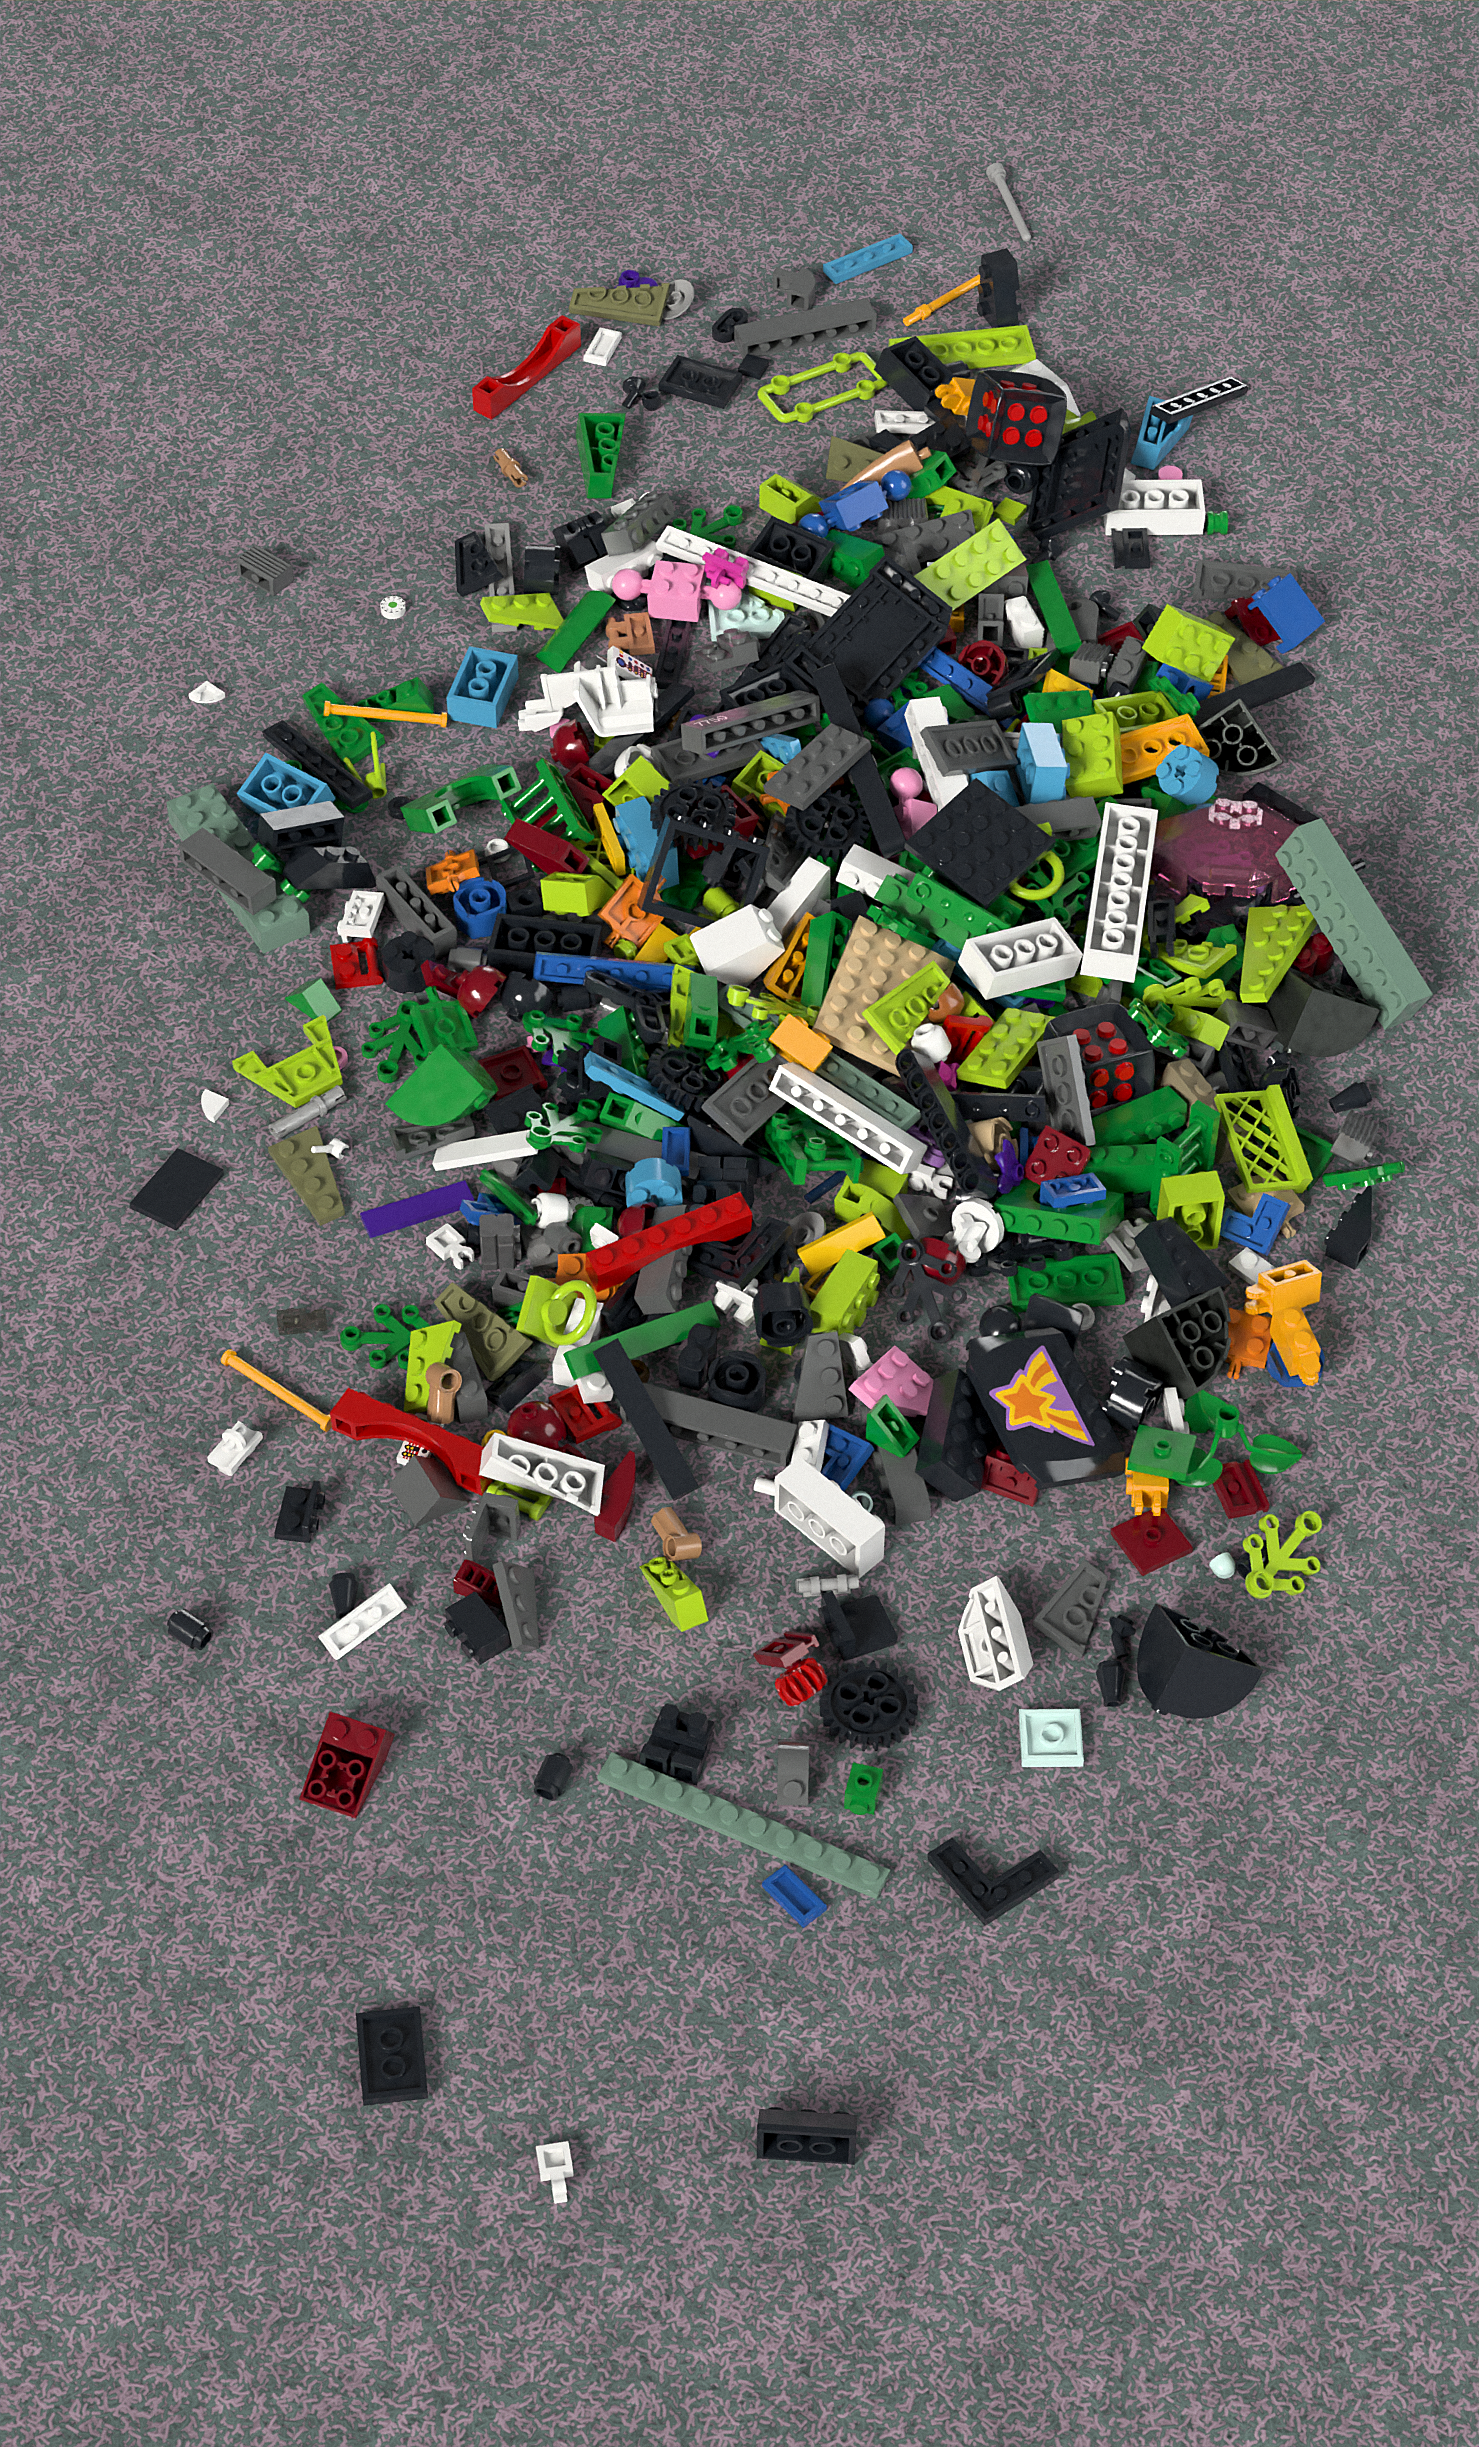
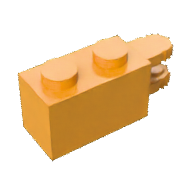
M953 377L950 384L939 385L935 389V394L938 398H942L941 404L944 408L951 409L955 415L967 416L976 380Z
M1307 1260L1261 1272L1258 1274V1284L1249 1286L1246 1289L1245 1294L1247 1298L1252 1300L1246 1302L1244 1310L1251 1315L1269 1312L1272 1315L1273 1311L1299 1305L1303 1308L1319 1302L1322 1272Z
M1300 1305L1273 1311L1270 1335L1289 1375H1299L1303 1384L1313 1386L1318 1383L1321 1348Z
M1126 1457L1125 1475H1130V1477H1126V1495H1131V1507H1134L1135 1515H1141L1143 1507L1152 1508L1153 1516H1160L1161 1508H1167L1169 1478L1127 1470L1129 1457Z

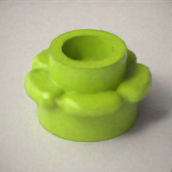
M620 939L613 948L615 957L620 959L625 955V960H634L638 953L636 945L632 941H625L624 939Z

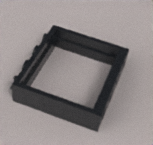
M675 813L674 816L666 814L637 902L639 909L700 928H705L722 919L653 899L675 829L757 853L738 910L750 904L752 905L770 852V848L764 843L765 840L754 835H750L749 839L739 836L740 832L726 827L724 831L714 829V824L700 820L699 824L689 821L690 817L683 814Z

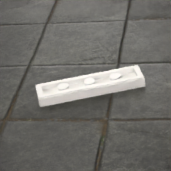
M875 410L874 415L876 433L887 429L891 433L917 434L936 423L924 412ZM952 413L963 434H966L967 416Z
M530 1130L455 1142L437 1148L432 1164L435 1170L439 1171L534 1155L538 1153V1149L533 1148L526 1141V1134Z

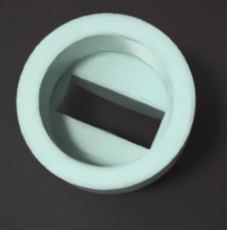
M864 1491L854 1492L850 1497L857 1499V1496L862 1495V1506L870 1512L873 1507L870 1495Z
M1227 1552L1216 1556L1209 1564L1214 1574L1219 1578H1230L1235 1572V1561L1230 1553Z

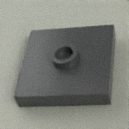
M899 1193L894 1197L893 1202L915 1240L920 1241L921 1238L926 1237L942 1241L945 1234L954 1231L952 1218L940 1198Z

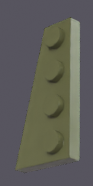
M661 283V286L650 287V284H640V287L626 288V285L617 286L615 289H605L604 287L574 288L569 305V313L660 327L670 291V283Z
M831 435L826 479L849 482L860 471L884 454Z
M1219 611L1204 618V620L1220 626L1235 638L1226 654L1228 655L1227 666L1233 678L1240 685L1283 669L1280 663Z
M316 1125L269 1146L268 1152L316 1221L322 1226L344 1216L345 1209L326 1152L312 1153L311 1151L312 1146H323Z
M452 1282L434 1301L447 1322L455 1320L462 1324L459 1333L465 1332L473 1358L491 1381H497L533 1343L532 1340L517 1331L515 1327L456 1283Z

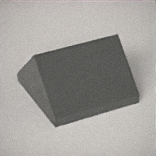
M413 1455L389 1483V1486L415 1527L468 1504L467 1499L441 1460Z

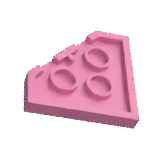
M894 1345L851 1385L849 1390L870 1409L883 1395L887 1394L902 1415L916 1418L918 1414L927 1415L934 1380L928 1373L917 1366L906 1353Z

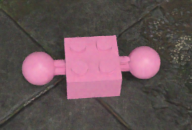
M656 560L651 580L643 579L639 572L630 568L618 571L612 580L613 591L620 599L633 600L641 593H648L649 617L698 622L703 599L711 600L713 605L720 610H731L740 603L742 598L741 588L733 581H731L729 586L720 583L717 589L707 586L706 573H704L705 565Z
M903 767L892 774L889 786L892 794L899 799V805L893 807L907 841L937 814V805L915 799L923 787L922 777L916 770ZM900 853L887 860L898 865Z

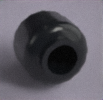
M1012 464L1007 468L1008 474L1004 477L1006 487L1011 492L1021 495L1034 487L1039 480V471L1037 466Z

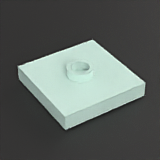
M1019 1709L1022 1767H1083L1084 1757L1080 1709Z

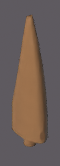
M907 440L873 461L853 477L841 490L858 481H877L880 485L884 474L891 470H901L909 476L923 469L922 460L932 454L928 447L917 451L913 443Z

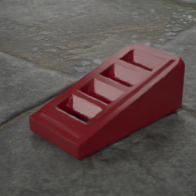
M465 1559L453 1580L454 1593L466 1597L476 1592L485 1604L503 1610L501 1599L498 1598L500 1594L494 1572ZM480 1580L484 1581L481 1588L477 1586ZM491 1585H496L493 1592L489 1593Z

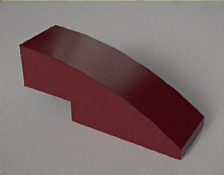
M629 1450L602 1487L600 1513L594 1517L595 1533L613 1542H616L623 1531L635 1498V1452Z

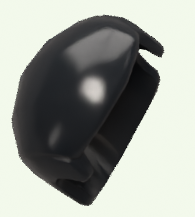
M997 1305L990 1307L982 1314L979 1332L982 1337L1021 1332L1023 1322L1015 1309L1007 1305Z

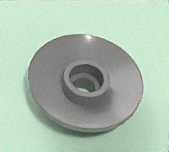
M679 279L670 282V291L662 317L663 320L678 317L691 305L694 298V287L689 281Z
M805 1212L794 1217L788 1223L793 1233L786 1241L791 1243L790 1246L799 1249L824 1236L826 1233L824 1218L816 1212ZM799 1255L797 1256L796 1261L801 1260Z

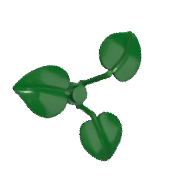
M1201 1390L1188 1397L1184 1407V1422H1188L1189 1429L1193 1432L1205 1433L1211 1429L1212 1432H1215V1436L1208 1454L1200 1448H1194L1186 1480L1176 1481L1181 1485L1193 1488L1205 1487L1217 1481L1222 1473L1223 1466L1219 1460L1212 1457L1215 1454L1220 1437L1229 1439L1237 1432H1239L1246 1450L1252 1452L1249 1458L1250 1464L1256 1470L1265 1474H1278L1287 1470L1302 1458L1303 1453L1292 1443L1271 1434L1257 1435L1254 1437L1251 1445L1245 1434L1244 1425L1239 1423V1410L1233 1405L1226 1404L1220 1398Z

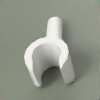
M335 1138L329 1145L312 1146L311 1151L312 1153H330L341 1160L344 1157L341 1154L342 1150L349 1148V1146Z

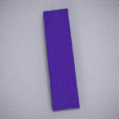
M464 1180L361 1212L360 1218L369 1238H373L460 1211L462 1200H475Z

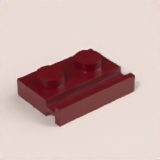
M1246 1459L1243 1463L1235 1461L1222 1464V1473L1218 1480L1213 1483V1486L1228 1519L1256 1514V1511L1263 1510V1512H1268L1270 1504L1249 1459Z
M786 1631L783 1633L785 1635L784 1639H774L753 1653V1655L761 1665L790 1669L797 1666L801 1662L800 1658L809 1653L808 1647H818L819 1643L813 1634Z

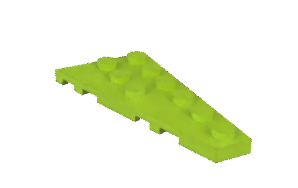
M1306 904L1300 906L1249 907L1240 986L1242 1003L1268 1002L1318 923L1306 907Z

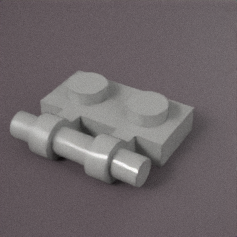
M1138 1218L1134 1221L1135 1227L1128 1220L1122 1221L1105 1239L1130 1272L1148 1267L1133 1239L1150 1224L1146 1223L1143 1218Z
M841 1574L828 1577L816 1576L795 1580L796 1593H803L804 1598L821 1596V1591L833 1590L835 1595L851 1594L850 1589L859 1588V1579L856 1574Z

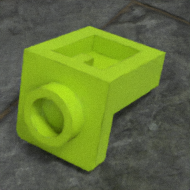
M687 933L663 943L664 952L674 964L694 966L696 968L695 973L703 970Z

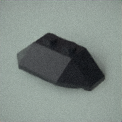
M293 845L282 873L296 889H364L377 886L369 863L360 855L359 850L351 846Z
M701 1111L688 1116L687 1121L698 1153L715 1157H745L759 1160L757 1178L784 1169L772 1150L751 1138L740 1145L706 1112Z

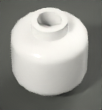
M931 1023L918 1027L914 1031V1036L911 1040L914 1051L929 1056L933 1064L941 1060L945 1062L952 1048L943 1028Z
M540 1193L530 1203V1207L538 1214V1218L535 1220L537 1228L545 1229L552 1222H564L567 1224L572 1219L573 1209L572 1206H569L568 1199L564 1195Z

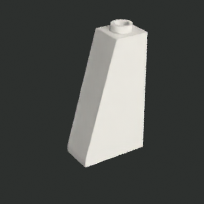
M811 857L805 860L767 909L773 917L772 922L776 930L782 936V944L804 914L810 912L818 900H830V868Z

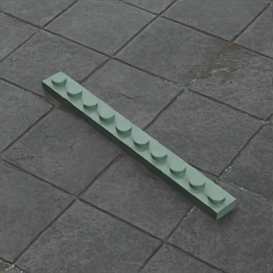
M728 983L718 992V1011L744 1029L748 1024L756 1020L761 1025L772 1021L776 1028L780 1025L778 1023L779 1016L776 1014H768L767 1020L752 1017L754 1004L745 1002L742 1007L729 1004L727 993L731 984ZM833 1052L829 1054L815 1072V1075L905 1132L921 1118L920 1110Z
M611 1752L597 1775L598 1781L874 1899H878L890 1876V1869Z

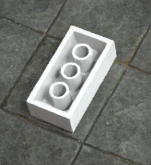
M1201 479L1123 480L1119 509L1104 516L1105 535H1111V528H1115V531H1122V528H1147V535L1203 534L1205 505Z
M1054 917L967 939L958 963L985 1000L1074 977L1083 954Z
M799 1457L775 1476L774 1510L848 1571L856 1574L858 1579L884 1558L885 1525L878 1516L872 1515L865 1510L856 1498H851L844 1493L835 1481L828 1480L823 1476L814 1464L807 1463Z

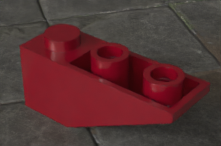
M518 818L504 837L509 844L548 875L554 872L581 874L590 860L570 842Z

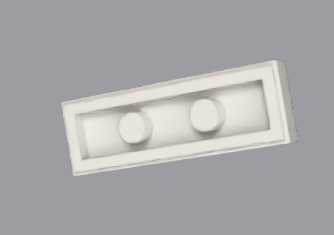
M389 1583L318 1637L332 1657L338 1660L406 1609L407 1606Z

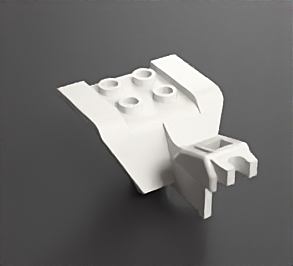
M611 659L610 667L601 668L600 665H596L595 670H587L578 661L574 664V672L551 675L541 674L545 699L528 700L525 702L526 709L518 713L519 731L532 730L537 732L557 724L563 716V709L578 702L594 732L601 737L654 732V698H658L655 677H651L648 674L646 678L620 681L616 669V659Z

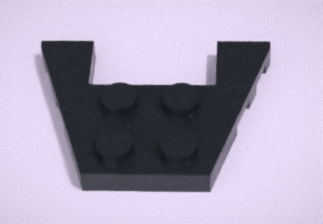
M936 398L924 406V413L936 423L907 440L913 443L917 451L928 447L932 450L946 452L951 462L954 463L970 453V445L951 411L942 406V398ZM887 429L869 438V445L872 448L877 449L880 447L887 450V452L903 443Z

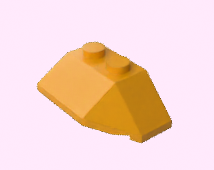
M809 912L804 914L783 942L785 951L773 961L763 980L766 988L784 1001L790 999L801 1003L810 921L816 918Z

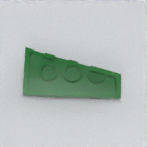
M322 682L302 695L304 704L345 770L348 769L344 762L345 757L349 758L350 762L354 765L372 753L371 732L376 734L378 748L385 744L384 736L363 717L335 714L324 716L325 701H330V704H348Z

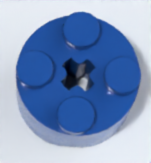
M484 877L467 879L459 884V889L453 896L456 926L461 932L468 935L469 938L479 939L491 936L497 913L507 914L506 891L495 880H492V882L484 881Z

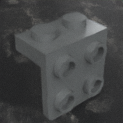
M484 1492L480 1503L476 1502L473 1507L471 1526H466L463 1533L462 1543L466 1544L464 1560L467 1559L478 1563L488 1535L513 1541L518 1540L521 1533L518 1500L507 1495Z

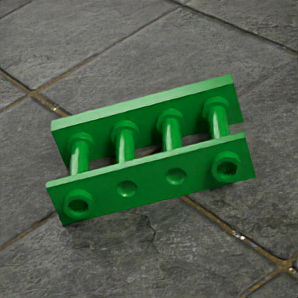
M541 758L535 764L540 773L537 781L513 802L508 798L499 800L502 805L501 812L510 820L511 824L517 818L532 824L549 808L557 804V814L540 829L551 833L565 821L568 825L566 827L567 831L559 838L570 842L573 838H579L587 844L595 838L559 769L544 758ZM544 787H547L549 789L548 796L523 817L520 809ZM531 861L535 872L539 873L541 871L548 876L546 872Z
M925 866L922 873L919 871L916 873L905 894L977 937L1014 928L1025 909L1024 906L1002 895L985 910L971 902L928 866Z
M1199 1100L1191 1106L1188 1128L1176 1140L1170 1142L1162 1136L1157 1139L1149 1210L1152 1211L1155 1217H1157L1161 1178L1213 1171L1221 1113Z
M772 1118L766 1122L764 1138L794 1185H805L806 1174H809L810 1171H845L852 1183L858 1184L859 1174L864 1169V1161L850 1141L847 1140L844 1144H838L823 1136H818V1138L825 1141L827 1147H830L827 1148L825 1159L837 1160H809L803 1153L804 1148H802L807 1142L805 1136H792L789 1140L779 1139L775 1136L776 1128L771 1125Z

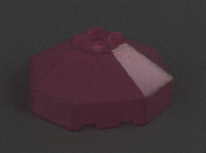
M1225 798L1209 799L1202 804L1195 805L1156 822L1151 877L1157 881L1161 880L1162 877L1169 881L1168 888L1180 896H1186L1187 875L1202 883V891L1207 892V895L1225 896V886L1233 887V896L1250 898V895L1256 896V888L1273 881L1271 903L1281 902L1290 898V891L1296 888L1293 886L1284 868L1279 864L1275 854L1299 825L1264 803L1251 800L1232 801Z

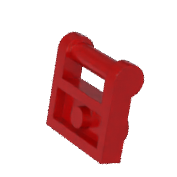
M364 938L360 942L330 945L336 990L383 983V974L379 971L377 960L378 942L376 938ZM366 952L369 972L361 975L358 953Z
M947 1015L942 1028L952 1048L944 1063L962 1064L982 1040L985 1033L990 1031L993 1021L984 1015H980L978 1018ZM974 1031L966 1049L963 1050L971 1032Z
M577 1384L548 1397L549 1404L554 1406L560 1413L566 1430L576 1445L607 1430H614L622 1424L621 1418L617 1413L611 1411L605 1401L592 1403L602 1417L597 1420L588 1405L584 1404Z

